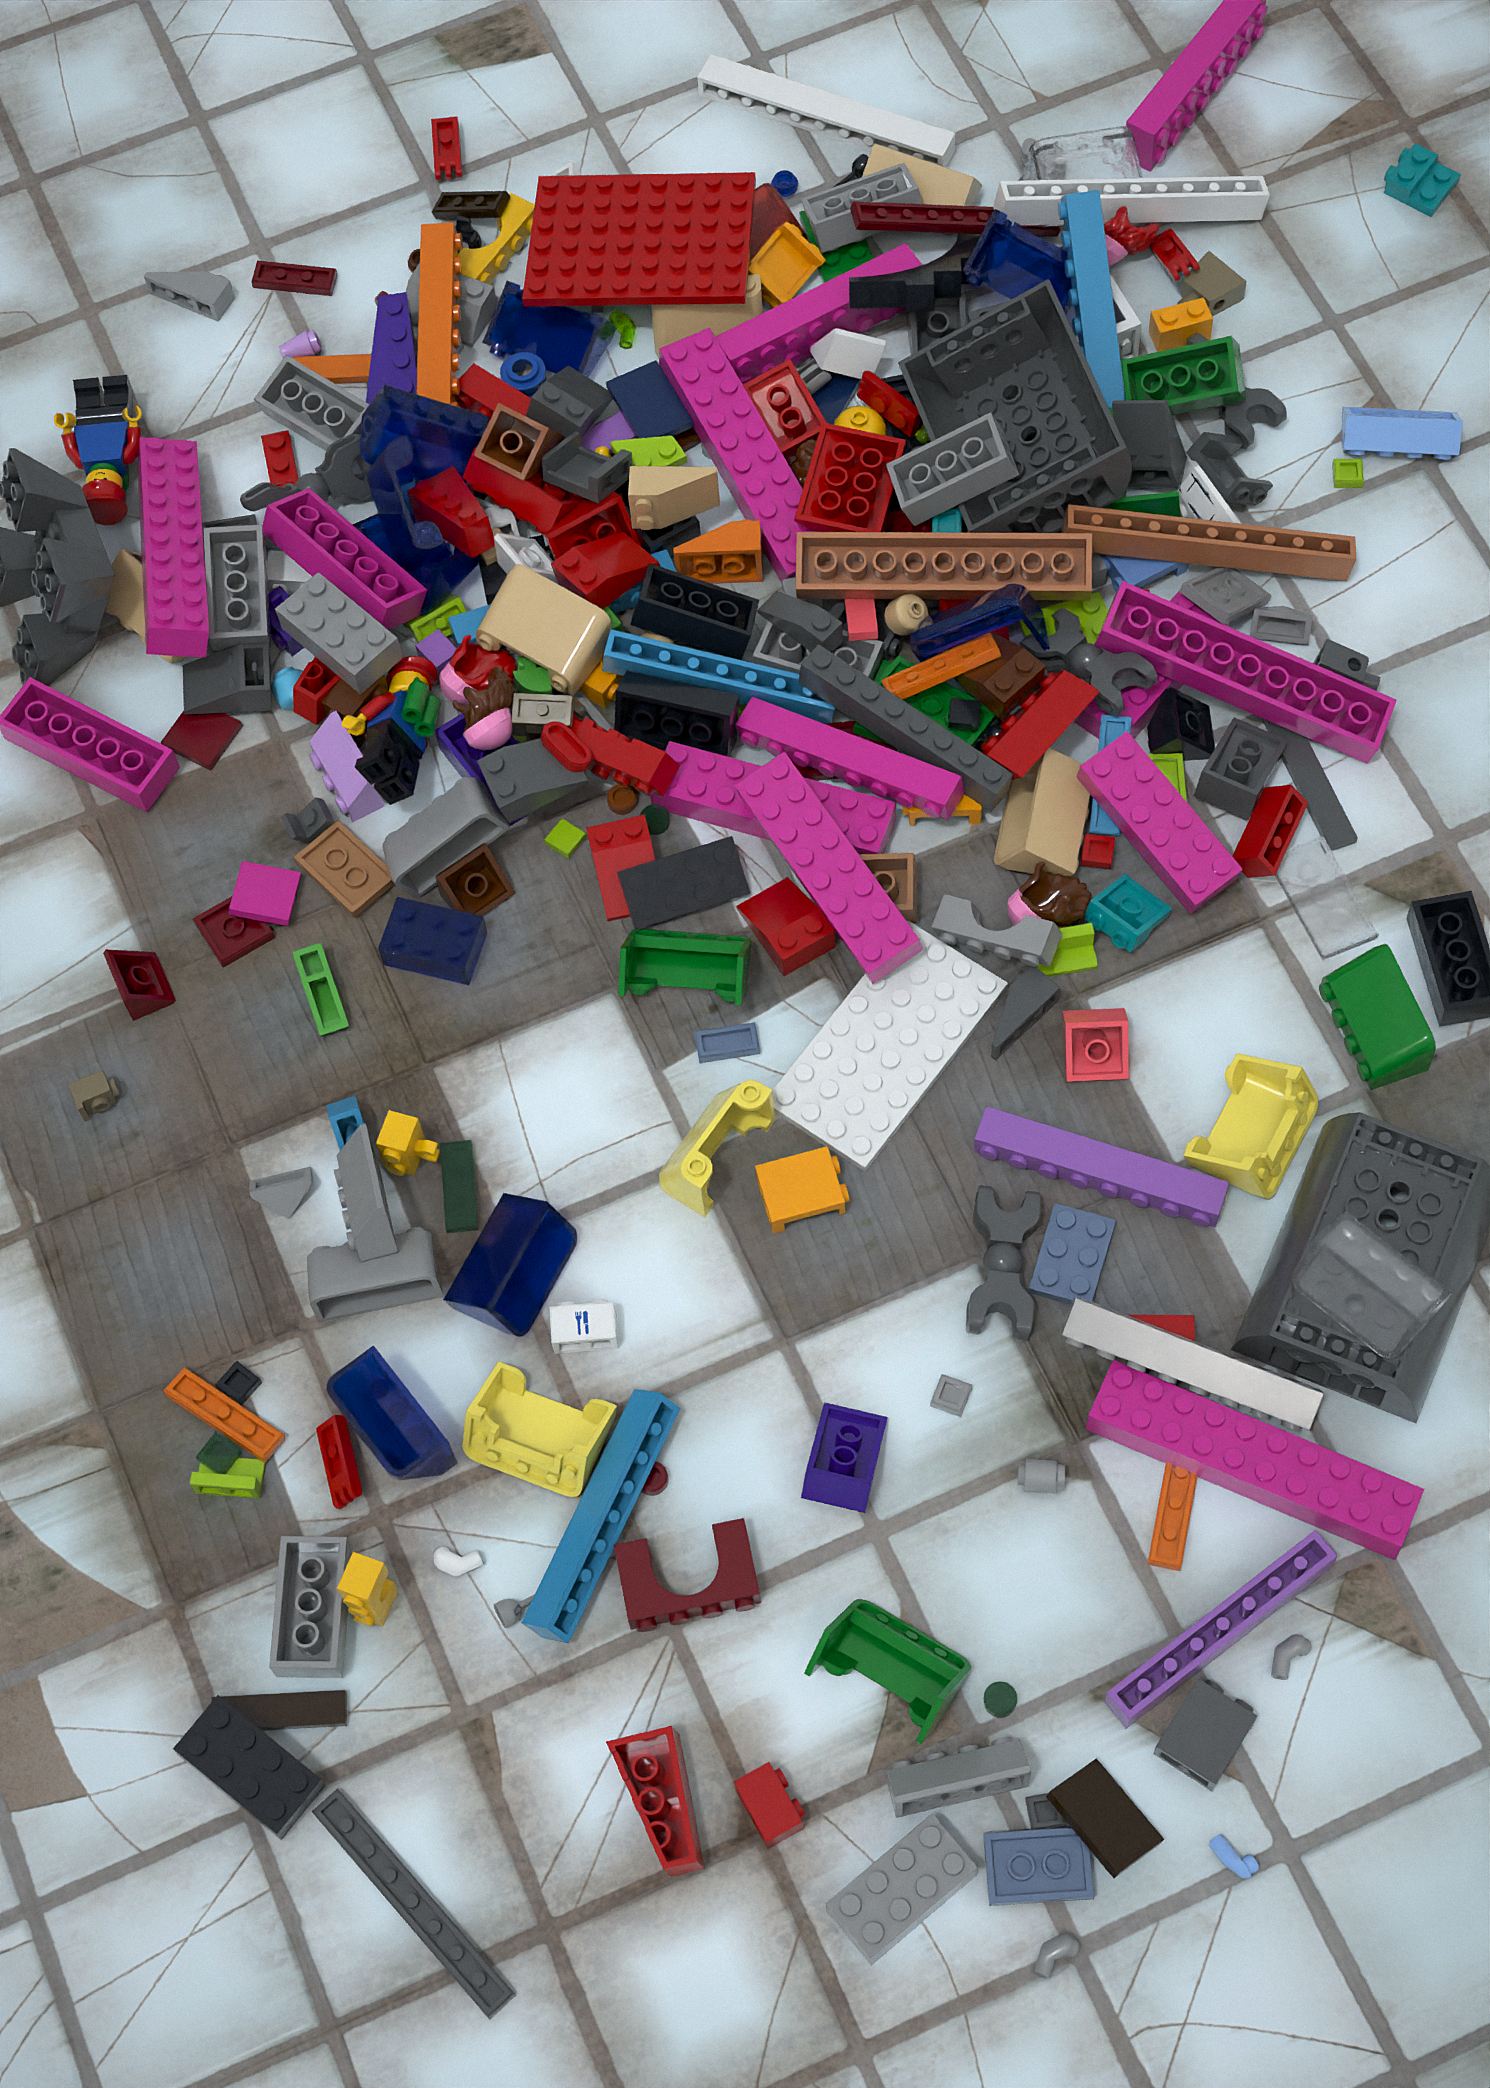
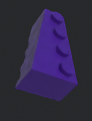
M407 293L378 296L366 403L374 408L378 416L416 411L417 355Z

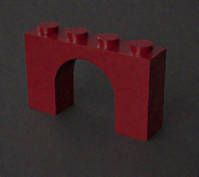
M744 1518L712 1524L719 1560L717 1574L707 1588L693 1595L673 1594L665 1590L657 1582L653 1572L647 1538L615 1544L614 1549L630 1629H637L638 1632H647L656 1629L658 1624L670 1622V1625H681L689 1622L691 1617L703 1615V1618H714L722 1615V1611L735 1609L738 1612L751 1610L755 1608V1604L761 1603Z

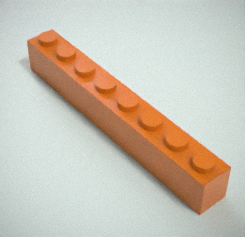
M454 222L421 224L416 420L421 433L455 431V420L459 419L458 402H455V395L460 394L459 379L456 378V370H460L459 353H456V346L461 345L460 330L457 329V322H461L460 305H457V298L462 297L461 282L458 281V274H462L461 257H458V250L463 249L461 233L456 231Z

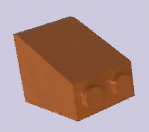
M498 403L475 450L474 456L526 481L543 468V455L558 445L564 435Z

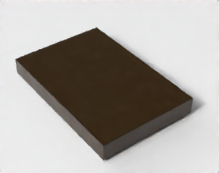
M1097 1758L1056 1786L1046 1796L1114 1879L1159 1846L1164 1840Z

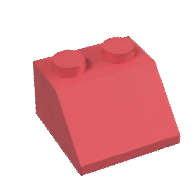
M1125 1008L1063 1011L1066 1081L1129 1079L1128 1018Z

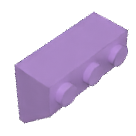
M337 711L332 712L309 741L313 753L309 754V757L315 769H322L325 775L322 776V780L328 791H335L338 796L335 798V802L342 815L348 813L352 822H355L384 807L381 795L374 789V784L370 785L356 770V760L363 757L350 733H347V728L342 727V720Z

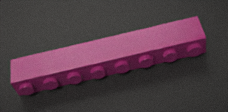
M751 697L735 724L740 740L747 746L761 747L776 757L785 751L787 756L801 767L810 766L818 769L820 773L827 777L836 776L853 787L862 786L879 797L887 796L897 800L898 803L905 807L911 808L913 806L919 808L933 818L942 817L949 820L965 792L962 776L755 697Z

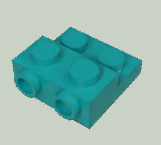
M1415 143L1411 149H1403L1399 156L1397 167L1391 165L1384 176V181H1386L1384 194L1432 217L1458 184L1461 174L1438 163V154Z
M1123 874L1090 900L1084 918L1087 920V923H1092L1095 931L1101 930L1108 935L1115 947L1119 949L1125 948L1131 953L1149 938L1151 931L1169 917L1172 908L1127 874Z

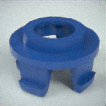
M521 352L513 354L503 362L500 368L501 380L530 398L537 392L539 386L547 380L546 367L543 360L532 353ZM526 364L533 367L532 371L525 376L514 374L525 370Z

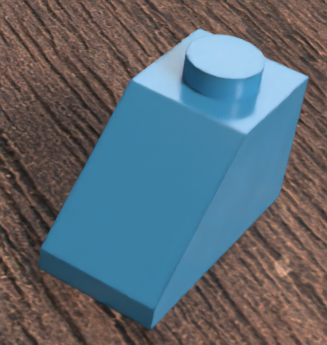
M356 1096L326 1105L339 1150L343 1148L359 1125L365 1124Z

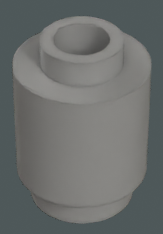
M1025 1459V1465H1018V1485H1024V1492L1055 1494L1056 1490L1064 1491L1065 1464H1057V1460Z

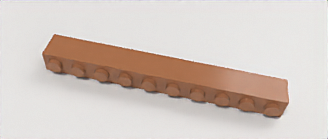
M1069 504L1061 526V533H1092V553L1342 581L1348 580L1356 562L1355 536Z

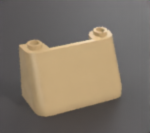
M516 564L507 574L477 628L476 642L487 651H497L502 645H505L547 669L550 684L554 689L574 696L603 659L612 624L608 614L598 606L528 567Z

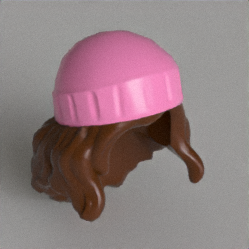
M500 666L491 669V673L487 676V687L484 690L477 691L470 687L464 688V697L471 704H461L457 700L453 701V707L465 717L466 727L464 728L463 736L468 744L475 749L493 750L499 748L510 739L513 731L510 708L513 705L515 689L510 683L507 673L503 672Z
M1039 862L1035 866L1034 873L1008 899V917L1013 926L1019 923L1025 915L1052 921L1060 927H1067L1084 916L1092 898L1091 892L1087 890L1086 883H1080L1079 878L1063 876L1061 874L1054 875L1052 872H1046L1043 870L1045 863Z

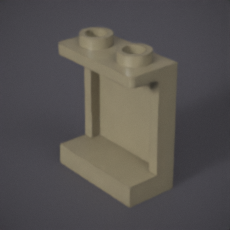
M514 693L512 723L526 725V732L529 734H541L543 727L552 721L561 722L568 727H572L573 713L581 722L586 716V707L573 696Z

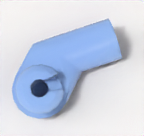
M1217 1835L1210 1841V1848L1222 1864L1240 1878H1251V1874L1258 1871L1259 1865L1255 1858L1247 1854L1241 1859L1223 1835Z

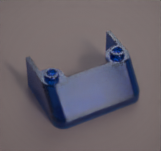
M1016 583L1008 584L985 595L927 616L918 623L910 636L911 650L920 662L941 654L945 649L1019 620H1023L1044 651L1049 650L1050 646L1043 611L1026 587Z

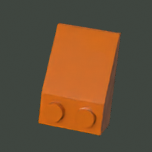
M745 519L732 521L673 548L677 573L711 584L763 582L760 520L752 521Z

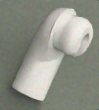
M439 1547L433 1554L435 1566L439 1570L456 1577L484 1565L477 1550L461 1557L450 1552L446 1547Z

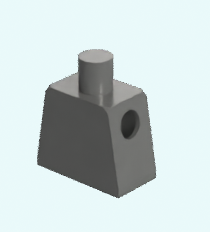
M1326 639L1313 664L1375 691L1380 683L1381 677L1366 672L1369 662L1367 656L1329 639Z

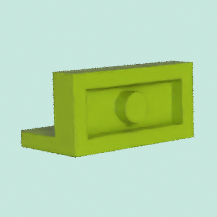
M449 593L421 609L420 616L403 623V625L410 629L417 643L437 629L447 637L451 634L448 617L467 611L460 597Z
M1092 923L1059 928L1062 936L1050 967L1038 964L1037 967L1047 977L1097 969L1098 963L1093 946L1095 933Z
M202 1455L199 1471L192 1472L190 1485L196 1494L260 1499L266 1463L259 1459Z

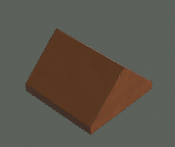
M486 843L481 844L435 876L440 896L465 926L470 925L515 894Z

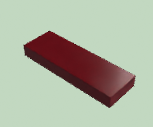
M257 260L251 283L253 288L332 296L338 274L336 268Z

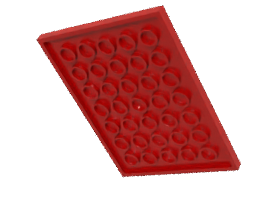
M755 172L538 176L522 296L524 307L746 304L756 189Z

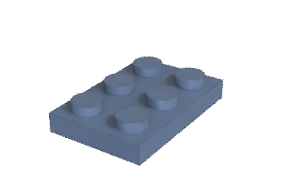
M1054 1203L1028 1293L1070 1305L1074 1295L1093 1302L1116 1220Z
M1072 1828L983 1833L989 1906L1094 1899L1090 1849Z

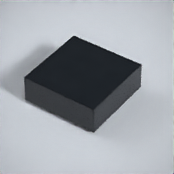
M951 698L948 728L978 731L980 701Z
M236 1361L215 1385L220 1391L242 1406L262 1384V1381L240 1362Z

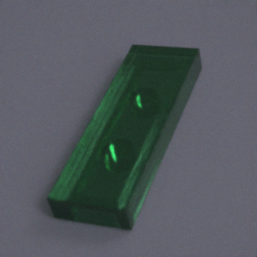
M472 1141L440 1143L446 1232L456 1233L478 1230Z

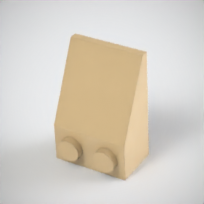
M630 466L628 500L632 529H662L720 506L717 467Z

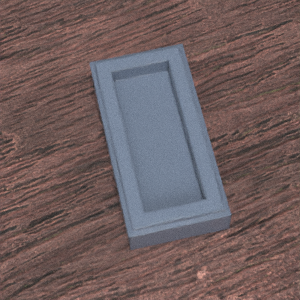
M755 1022L694 1031L699 1063L760 1054Z

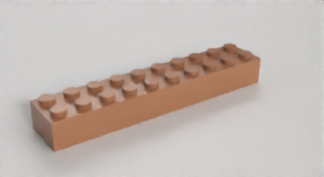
M797 532L796 595L798 599H896L904 594H914L921 599L1090 600L1092 533Z

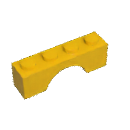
M510 192L511 198L500 218H496L498 229L501 232L498 238L482 248H463L458 254L462 261V275L491 285L495 276L506 268L511 257L522 249L524 242L531 235L535 205Z

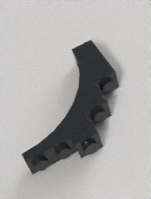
M958 233L957 241L944 255L912 269L883 275L849 277L850 309L906 307V312L934 311V298L961 297V284H988L986 234Z

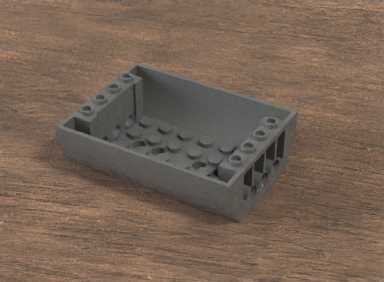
M1361 1112L1339 1115L1327 1121L1316 1140L1231 1350L1417 1423L1490 1232V1165L1482 1158ZM1394 1187L1405 1191L1408 1196L1405 1199H1396L1391 1195L1390 1189ZM1383 1214H1389L1396 1219L1397 1224L1393 1227H1385L1380 1223L1379 1217ZM1361 1270H1367L1374 1275L1375 1280L1369 1284L1362 1283L1356 1274ZM1351 1298L1358 1299L1363 1304V1310L1352 1312L1346 1307L1345 1302Z

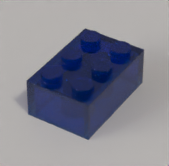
M397 897L378 951L385 966L469 985L487 936V929L483 916Z

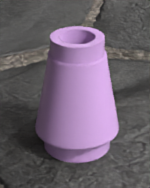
M305 330L283 345H280L279 349L283 358L286 355L293 358L317 356V353L322 351V346L315 330L309 332Z

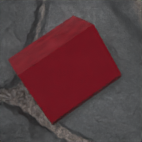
M108 949L103 952L122 1000L133 1021L174 1004L176 999L156 952Z

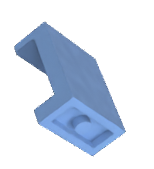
M1099 554L1107 567V575L1112 580V585L1116 592L1122 581L1140 588L1171 571L1177 577L1187 572L1188 563Z

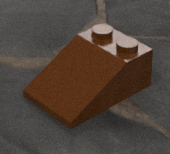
M979 626L957 646L991 631ZM991 632L1001 657L953 677V679L1000 720H1003L1020 705L1026 696L1040 687L1039 682L1044 678L1045 665L1024 647Z

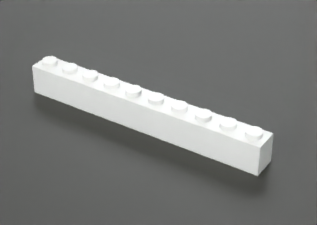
M710 54L697 77L699 96L868 151L872 150L875 143L943 167H947L955 152V133L947 129L932 126L920 120H914L895 112H889L870 104H864L845 96L842 97L823 89L783 78L774 73L755 69L749 65H743L727 58Z
M1263 176L1000 181L993 207L999 226L1064 225V220H1060L1058 216V203L1061 202V197L1066 194L1099 190L1103 223L1114 218L1117 210L1122 206L1127 207L1130 223L1246 221L1262 219L1270 194Z

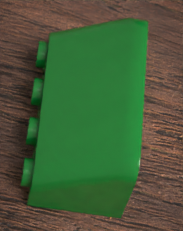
M1387 944L1371 948L1322 978L1319 985L1320 995L1324 1002H1329L1332 1009V1020L1337 1028L1342 1029L1345 1036V1047L1350 1055L1354 1054L1358 1063L1357 1071L1362 1081L1367 1082L1370 1090L1429 1070L1436 1050L1435 1040L1393 952Z

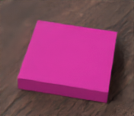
M242 861L229 907V915L289 926L301 879V872Z

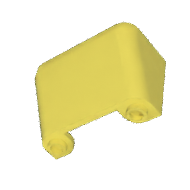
M1236 1053L1232 1063L1225 1071V1080L1231 1094L1208 1139L1202 1136H1195L1187 1143L1183 1156L1190 1166L1215 1178L1228 1181L1229 1184L1254 1196L1270 1199L1276 1193L1316 1114L1318 1096L1302 1067Z
M747 1080L718 1093L661 1169L659 1182L662 1190L706 1217L714 1206L713 1200L707 1193V1188L710 1186L709 1180L713 1174L711 1157L732 1129L744 1137L748 1134L749 1130L754 1128H761L764 1132H768L775 1122L773 1090L755 1080Z
M498 1361L466 1411L462 1443L463 1451L475 1462L564 1496L577 1497L585 1487L616 1416L617 1405L602 1399H591L586 1403L583 1411L527 1391L526 1378L521 1370Z

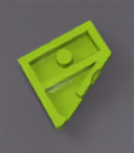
M673 436L614 440L610 442L611 450L614 454L622 449L632 452V466L679 467L687 463V455Z

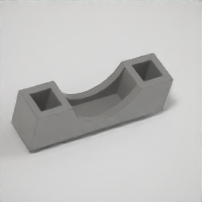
M946 894L942 898L931 926L939 936V940L945 944L955 946L956 943L964 944L968 949L978 953H982L983 950L991 951L995 956L1005 960H1010L1011 957L1018 958L1024 964L1032 967H1038V964L1050 967L1062 936V932L1054 922L1025 915L1019 923L1009 929L1001 931L988 930L982 927L981 913L972 901Z

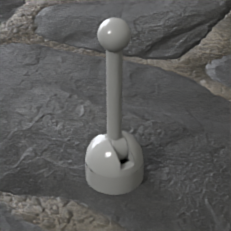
M534 1595L521 1602L508 1598L493 1605L504 1628L515 1624L520 1619L522 1608L531 1603Z

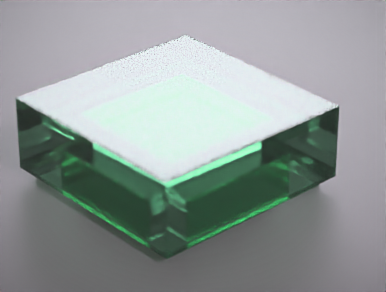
M215 1431L195 1458L214 1473L226 1474L243 1452L239 1447Z

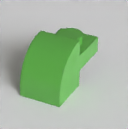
M524 656L517 657L519 670L513 671L517 692L553 695L548 670L542 666L536 667L535 662Z

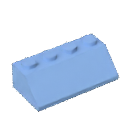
M1342 407L1341 445L1351 455H1365V451H1377L1376 455L1391 457L1394 456V452L1405 453V457L1422 458L1423 454H1434L1436 459L1448 460L1451 459V455H1459L1463 420L1457 412Z

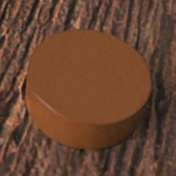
M619 784L613 786L607 794L610 810L619 815L632 812L637 805L635 790L631 786L628 788Z

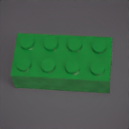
M1232 336L1121 360L1125 400L1170 401L1172 415L1246 400L1240 345Z

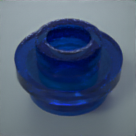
M779 171L771 181L772 191L778 196H790L797 191L798 180L790 171Z

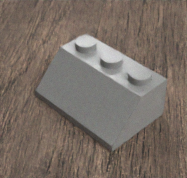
M420 263L409 278L406 288L410 303L412 325L418 327ZM458 274V281L461 282L462 297L457 298V305H460L461 322H457V329L460 330L463 344L473 347L498 307L495 290L492 285Z

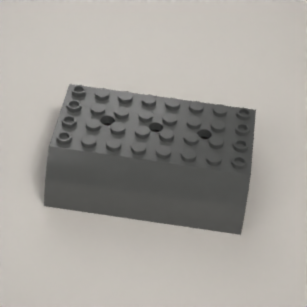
M1049 279L898 362L931 442L990 412L1004 431L1019 475L958 505L969 533H1056L1061 530L1068 504L1103 508L1123 497L1132 471L1130 454ZM1019 391L1015 398L1007 400V396L1011 392ZM1037 432L1033 440L1025 441L1028 434Z

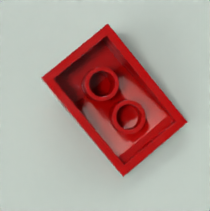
M788 359L743 384L789 465L796 461V451L799 446L810 439L817 440L822 422H827L791 359Z
M612 492L600 503L588 499L582 501L544 534L555 560L574 546L625 532L641 546L635 529H632V522L622 497L616 492Z
M625 532L574 546L551 563L558 585L603 610L644 578L649 563L660 566V563Z
M645 814L586 827L607 921L630 917L617 872L655 860Z
M788 877L736 906L740 915L783 976L790 974L835 948L834 929L820 909Z

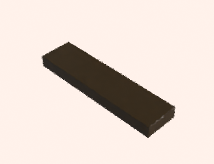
M345 1690L221 1697L261 1730L347 1726V1692Z

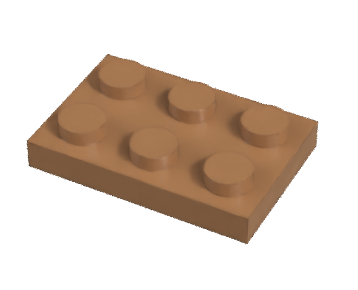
M339 820L294 856L295 863L353 918L358 916L394 885L387 865Z

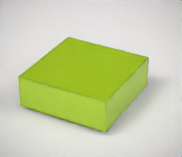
M1333 459L1334 488H1363L1362 459Z
M562 818L547 835L544 842L545 845L569 860L587 837L585 832Z

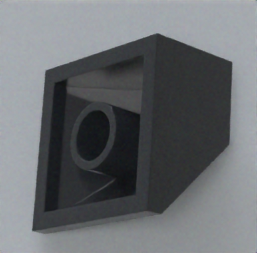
M1172 687L1166 689L1147 726L1150 753H1183V761L1209 759L1215 750L1209 705Z

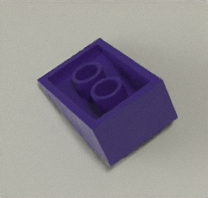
M824 1402L805 1472L801 1498L865 1513L888 1417Z

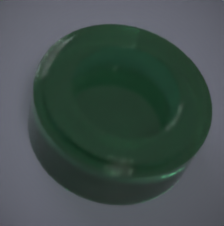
M651 804L641 811L640 815L645 814L650 835L662 834L669 828L670 816L664 806Z
M994 1682L984 1692V1707L994 1717H1007L1014 1712L1017 1706V1693L1006 1682Z

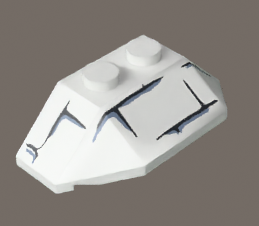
M1188 458L1177 490L1179 491L1180 517L1241 524L1198 463Z

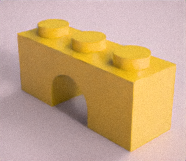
M353 1552L337 1590L343 1599V1603L348 1607V1611L354 1616L353 1620L366 1627H372L373 1623L383 1627L398 1593V1588L394 1581L386 1579L389 1571L383 1562Z

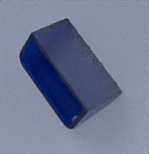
M384 384L362 414L360 453L362 458L372 466L419 480H428L452 466L456 468L462 477L474 447L478 446L486 430L489 417Z
M503 1193L443 1300L454 1310L506 1334L518 1337L526 1335L576 1247V1229L547 1201Z
M374 1345L329 1378L327 1393L331 1401L391 1478L408 1480L439 1476L458 1463L448 1440Z

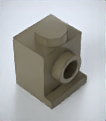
M103 1070L68 1084L76 1107L84 1122L90 1120L89 1114L103 1112L111 1105L117 1103L115 1097L120 1095L114 1078L108 1080Z

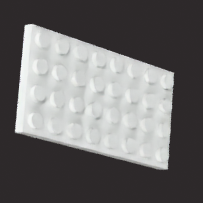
M908 920V924L920 939L923 951L874 984L864 974L773 1089L774 1112L824 1146H828L830 1150L864 1172L871 1166L1008 989L1006 981Z

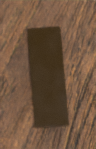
M507 191L442 192L431 213L435 219H457L458 216L467 218H500L511 197Z

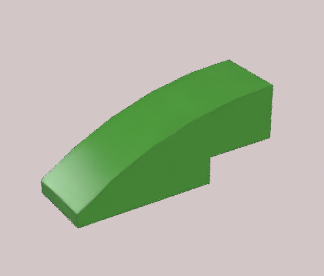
M321 942L293 951L292 954L320 1037L348 1028L349 1024Z

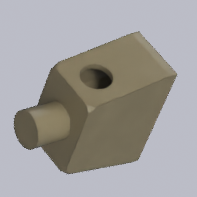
M1208 251L1198 261L1200 269L1197 271L1191 269L1189 271L1190 274L1183 278L1181 287L1182 299L1177 304L1204 297L1213 317L1244 299L1247 281L1212 252Z

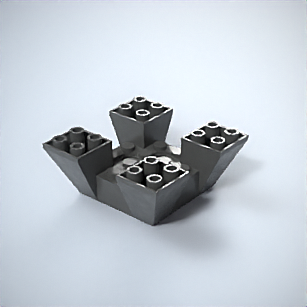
M9 448L7 461L3 462L0 498L5 500L7 517L9 521L13 522L15 530L0 527V607L34 595L40 597L42 613L23 615L21 625L17 628L16 644L12 646V658L19 665L20 679L23 685L31 677L49 686L94 649L115 574L81 486L18 449ZM26 531H36L35 535L23 533Z

